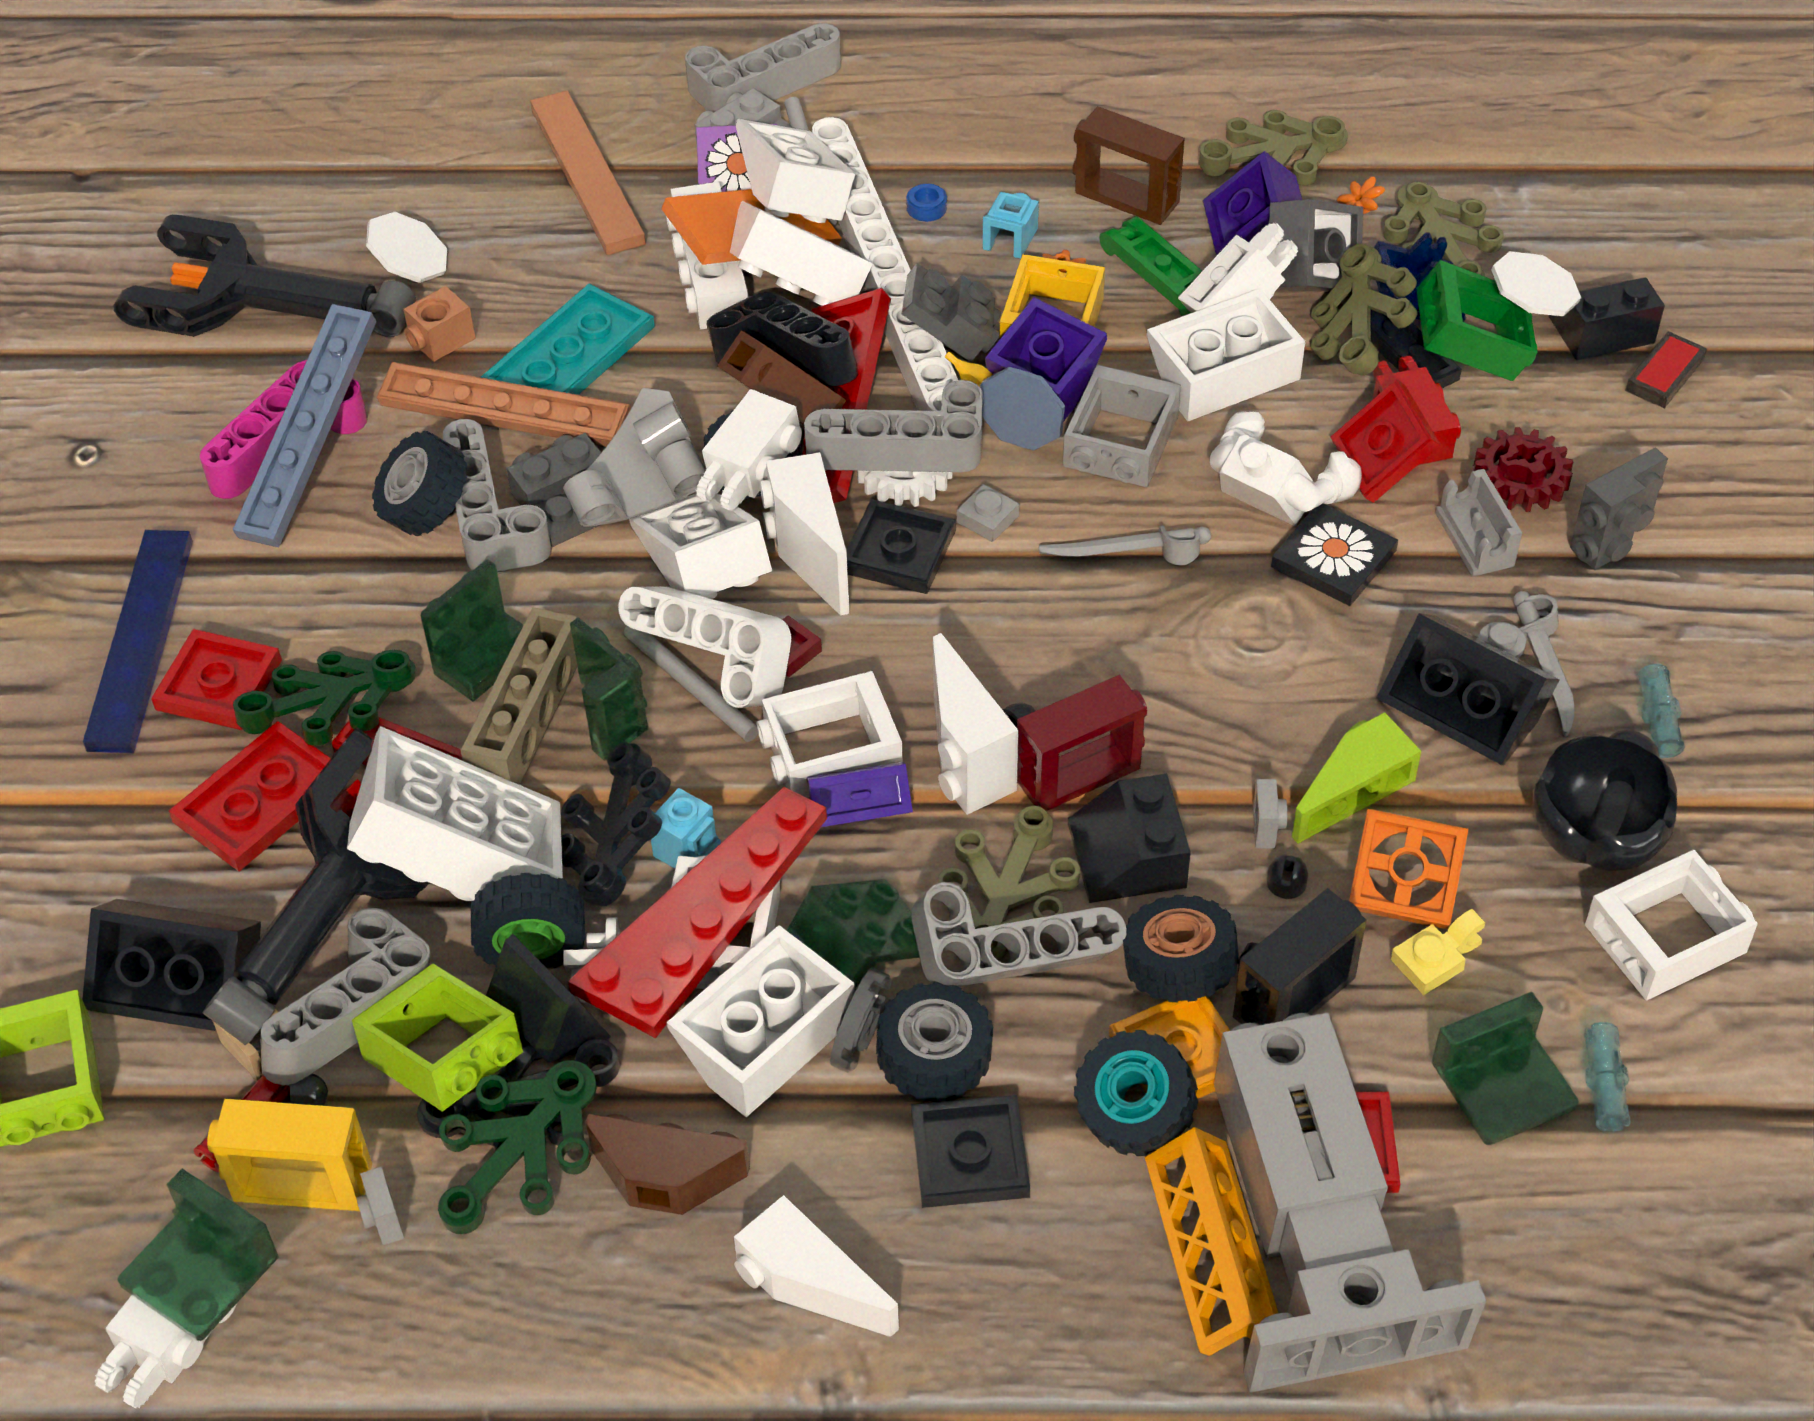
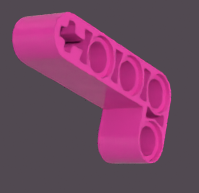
M307 360L298 362L290 367L203 447L200 452V460L210 492L215 497L222 499L237 497L253 484ZM352 378L330 428L335 433L352 434L361 430L367 423V414L358 381Z

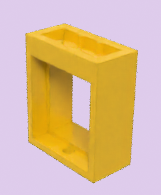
M1022 254L1000 319L999 340L1025 309L1030 294L1086 303L1081 321L1095 327L1104 299L1105 267ZM1059 269H1064V270H1066L1067 272H1066V273H1063V272L1059 271Z
M224 1099L219 1120H212L209 1126L207 1145L209 1152L214 1153L219 1165L220 1179L225 1180L233 1202L360 1211L356 1197L365 1195L366 1192L360 1173L371 1170L372 1161L354 1108Z

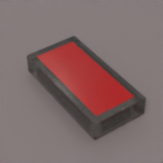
M1668 331L1628 379L1625 391L1665 409L1703 362L1707 348Z

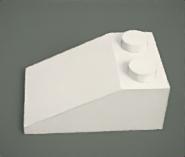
M737 119L736 130L752 193L765 206L766 212L779 217H788L789 213L801 214L804 218L817 223H825L826 219L842 221L855 173L811 131Z
M820 452L766 461L767 480L760 481L763 507L770 508V512L762 513L766 539H775L779 557L840 616L849 614L846 548Z
M697 493L658 510L629 519L632 529L671 588L713 599L717 596V592L732 586L744 587L758 581V576L772 571L759 520L739 507H736L733 511L722 508V505H720L721 495L718 493L709 502L697 498Z
M942 633L933 636L934 707L941 769L938 780L944 795L950 801L956 800L968 815L1017 791L1018 729Z

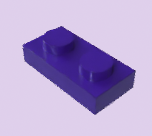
M904 762L807 777L810 800L826 807L827 820L821 827L913 812L907 769Z

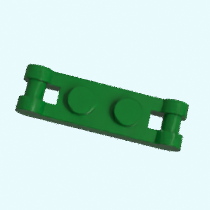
M1137 216L1124 221L1122 228L1118 230L1111 228L1100 234V244L1106 254L1119 257L1179 309L1181 316L1191 314L1178 297L1202 272L1199 267Z

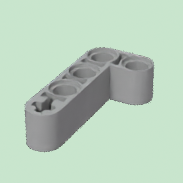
M815 24L730 61L713 47H693L685 54L688 91L706 110L712 112L724 107L732 94L736 92L745 94L753 88L774 101L839 71L841 68L840 31L831 24Z
M957 380L947 384L942 392L941 411L816 410L810 413L804 422L806 455L820 452L825 470L968 472L975 469L981 460L982 390L976 383L967 380Z
M459 419L448 424L443 430V440L458 448L465 456L464 461L467 462L466 483L463 485L462 495L457 500L455 506L466 562L469 568L474 572L485 574L532 566L545 561L551 554L552 546L544 510L534 505H520L498 509L482 427L479 423L470 419Z
M941 882L933 885L914 903L911 910L912 924L925 977L931 984L939 982L947 986L955 985L961 987L1092 963L1103 959L1117 950L1123 944V940L1126 937V924L1122 916L1117 911L1108 907H1097L975 929L969 901L965 892L959 886L950 882ZM931 900H939L947 906L950 912L949 921H941L932 914L930 909ZM1092 929L1094 933H1102L1103 941L1100 937L1095 936L1085 938L1078 943V937ZM1041 933H1047L1055 939L1057 943L1056 954H1050L1042 948L1040 943ZM992 941H998L1007 948L1009 952L1008 963H1002L993 956L991 952ZM943 950H950L959 957L961 962L960 972H952L944 966L941 958Z
M364 908L355 912L348 921L347 959L349 967L263 1023L261 1028V1067L266 1079L280 1085L294 1084L358 1043L352 1019L430 966V950L427 943L382 909ZM409 1004L404 1007L403 1012L407 1010Z

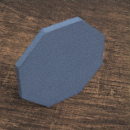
M1007 367L983 380L980 384L982 390V417L1001 441L1034 451L1062 435L1065 405L1042 376Z

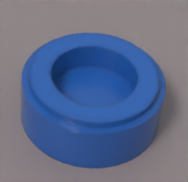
M934 184L917 185L907 193V212L912 218L919 221L929 222L937 220L944 216L947 211V194L941 187Z

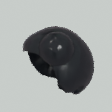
M1634 730L1618 731L1609 737L1596 734L1583 735L1561 744L1551 755L1540 779L1533 789V810L1544 838L1565 859L1575 863L1589 864L1601 870H1627L1638 867L1652 859L1669 841L1677 815V785L1670 767L1659 757V751L1655 743L1648 736Z

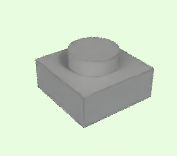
M983 484L957 509V523L993 542L1019 517L1020 503Z
M1256 779L1253 801L1255 848L1275 849L1278 829H1286L1287 801L1286 799H1278L1276 779Z
M382 1166L360 1173L366 1194L356 1197L365 1229L376 1226L382 1245L404 1239Z

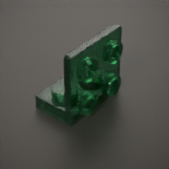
M488 559L474 570L467 572L458 583L439 598L433 599L420 614L434 675L472 702L494 685L523 627L522 623L505 612L496 565Z
M578 617L570 622L580 682L585 686L582 688L590 741L592 751L605 761L610 751L621 742L630 743L648 730L645 710L647 701L643 695L641 683L643 672L639 663L629 653L622 654L610 644L609 639L602 630L597 627L591 628Z
M884 879L811 886L786 930L854 982L855 991L868 970L874 968L877 963L920 958L912 924L911 910L899 896L897 889Z
M1533 992L1439 1029L1431 1063L1484 1144L1488 1146L1575 1111L1579 1103L1578 1098L1535 1037L1544 1007Z
M182 1168L166 1184L176 1205L172 1210L175 1217L126 1267L117 1280L121 1288L197 1341H202L279 1256L265 1223Z

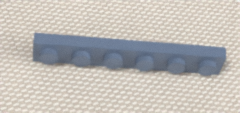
M335 304L331 305L233 527V531L239 539L279 548L377 322L372 312Z

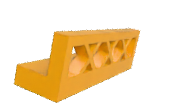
M1193 1127L1144 1158L1199 1352L1211 1356L1243 1337L1251 1339L1254 1325L1260 1324L1268 1316L1277 1314L1278 1309L1227 1142ZM1183 1155L1186 1168L1179 1186L1176 1188L1170 1185L1165 1166ZM1189 1200L1197 1202L1200 1212L1192 1236L1184 1233L1181 1223ZM1203 1248L1211 1251L1214 1260V1266L1206 1285L1198 1282L1195 1272ZM1217 1298L1226 1301L1232 1322L1213 1333L1209 1319Z

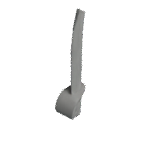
M1163 525L1159 526V532L1077 543L1039 545V554L1088 556L1161 546L1166 561L1175 565H1187L1198 557L1200 544H1206L1210 541L1211 532L1206 527H1199L1194 530L1193 528L1166 531Z
M1520 591L1513 598L1514 605L1517 607L1518 615L1523 624L1519 629L1524 633L1526 641H1529L1540 669L1560 679L1552 694V698L1558 711L1563 736L1567 737L1574 720V700L1570 686L1548 637L1557 630L1559 624L1557 601L1549 595L1538 594L1531 596L1528 592ZM1537 610L1547 611L1549 615L1540 618Z

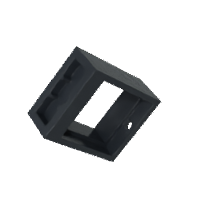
M1328 888L1240 958L1232 1017L1240 1024L1255 1023L1264 1025L1283 1021L1287 1017L1298 1013L1310 1015L1315 1013L1356 978L1367 919L1362 916L1359 909L1353 903L1342 900Z

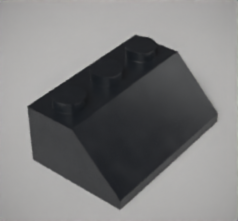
M1419 613L1376 699L1498 764L1505 765L1538 723L1560 679L1435 615Z
M115 899L91 908L82 997L84 1005L89 1011L216 1031L213 1021L202 1012L259 940L261 921Z

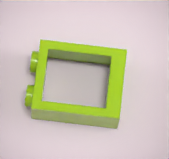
M431 964L352 1019L362 1058L442 1112L473 1090L483 1077L493 1075L523 1053L514 1013L435 964ZM409 1004L407 1010L403 1012L404 1007ZM446 1017L474 1034L434 1064L405 1047Z
M78 989L0 1009V1058L71 1040L77 1085L4 1104H2L0 1087V1147L25 1144L33 1138L60 1131H75L85 1127L87 1124L105 1120L91 1019Z

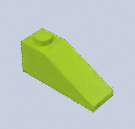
M1385 712L1369 721L1362 720L1356 723L1345 733L1296 807L1292 838L1297 844L1415 782L1421 750Z

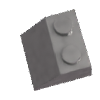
M1312 199L1270 203L1269 223H1277L1284 231L1283 239L1280 242L1287 239L1289 241L1292 240L1298 247L1297 256L1294 257V260H1291V263L1281 273L1285 281L1278 289L1331 292L1342 278L1340 267L1342 255L1350 247L1362 244L1363 207Z

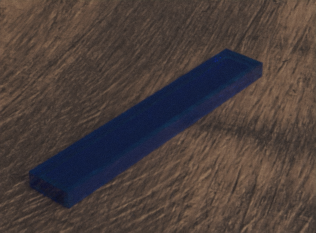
M144 531L84 735L83 744L87 752H135L193 543L190 531Z

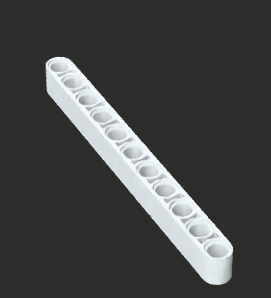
M826 117L814 123L812 133L855 173L842 221L838 220L850 251L873 264L864 282L867 291L870 292L883 288L891 298L884 332L917 411H941L943 389L947 384L958 380L951 362L945 358L947 353L942 342L902 315L906 280L911 270L848 125L839 118Z

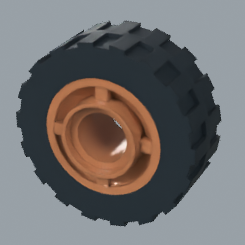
M1174 895V897L1170 898L1162 897L1155 899V902L1151 904L1146 903L1139 908L1136 914L1132 913L1128 918L1126 937L1123 939L1125 966L1129 980L1135 983L1136 988L1140 992H1146L1150 997L1157 1000L1161 998L1168 1000V1002L1178 1003V1001L1183 1000L1191 1002L1197 1001V998L1216 994L1215 991L1220 988L1224 989L1229 984L1230 978L1235 977L1237 964L1239 963L1236 924L1234 920H1231V914L1228 910L1219 907V903L1213 900L1207 901L1203 897L1195 895L1193 897Z

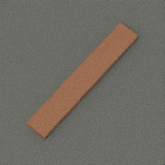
M568 90L530 100L532 113L606 255L646 245L645 234Z
M397 362L391 363L376 397L381 406L457 420L470 419L479 424L555 438L563 435H571L574 438L586 433L595 445L607 447L631 410L630 404Z

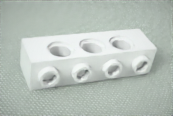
M719 182L670 189L671 197L722 192ZM666 216L669 232H677L671 234L675 258L683 257V260L678 261L682 286H690V288H685L688 313H696L700 330L707 329L706 322L712 315L748 298L743 272L738 267L740 260L702 265Z

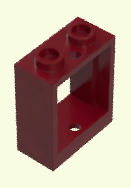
M1119 674L1017 719V783L1034 806H1039L1048 811L1141 769L1142 747L1145 746L1143 732L1144 719L1147 716V706L1140 692L1136 689L1131 690ZM1110 731V734L1059 756V753Z

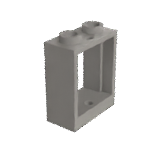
M1097 365L1064 434L1063 466L1148 488L1179 416L1181 385ZM1131 390L1136 391L1138 394L1132 393ZM1100 410L1156 423L1146 449L1143 450L1090 437L1089 434Z

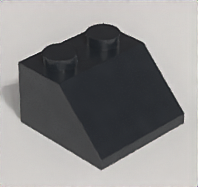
M1644 277L1578 290L1581 299L1564 316L1548 315L1574 358L1581 360L1654 344L1665 305L1648 279Z
M1167 773L1117 781L1068 818V827L1089 903L1187 888L1191 852Z

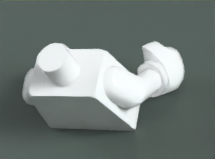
M1241 411L1234 414L1226 425L1224 434L1220 439V444L1213 450L1210 456L1211 467L1220 473L1222 492L1295 527L1304 512L1310 511L1323 503L1331 504L1353 497L1360 488L1362 480L1361 466L1354 459L1348 458L1345 452L1338 451L1330 454L1325 471L1320 473L1317 481L1314 482L1299 460L1260 441L1265 429V421L1259 412Z

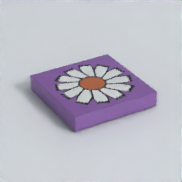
M736 126L696 127L698 185L719 182L722 192L751 189Z

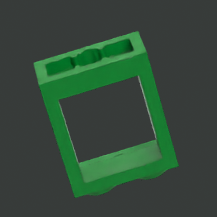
M1440 260L1416 288L1424 350L1510 381H1514L1525 367H1529L1533 363L1538 353L1532 314L1501 295L1495 280ZM1462 313L1495 324L1497 334L1464 323Z

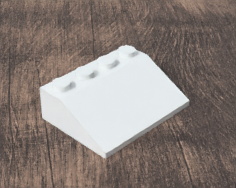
M380 726L373 742L350 820L347 849L355 852L367 862H381L402 871L414 881L430 882L449 890L461 900L473 901L475 900V894L479 890H483L486 884L491 881H498L504 876L521 875V873L540 875L542 873L557 879L563 878L560 802Z

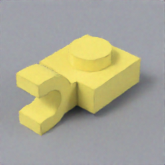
M1470 909L1458 917L1444 934L1431 924L1393 948L1391 961L1424 996L1464 970L1466 959L1462 954L1468 953L1482 944V938L1477 932L1484 929L1485 922L1473 909Z

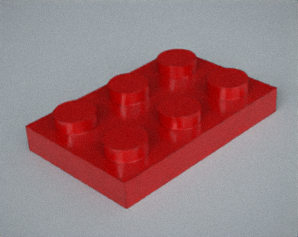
M277 721L169 810L170 817L175 825L240 872L298 822L295 804L331 758L316 747L307 744L302 737Z

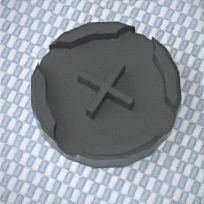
M871 968L861 980L837 1032L830 1057L831 1066L847 1073L857 1067L858 1061L851 1057L854 1051L867 1050L875 1034L879 1015L883 1014L884 1005L886 1004V996L879 993L881 987L887 990L891 988L892 981L889 974Z

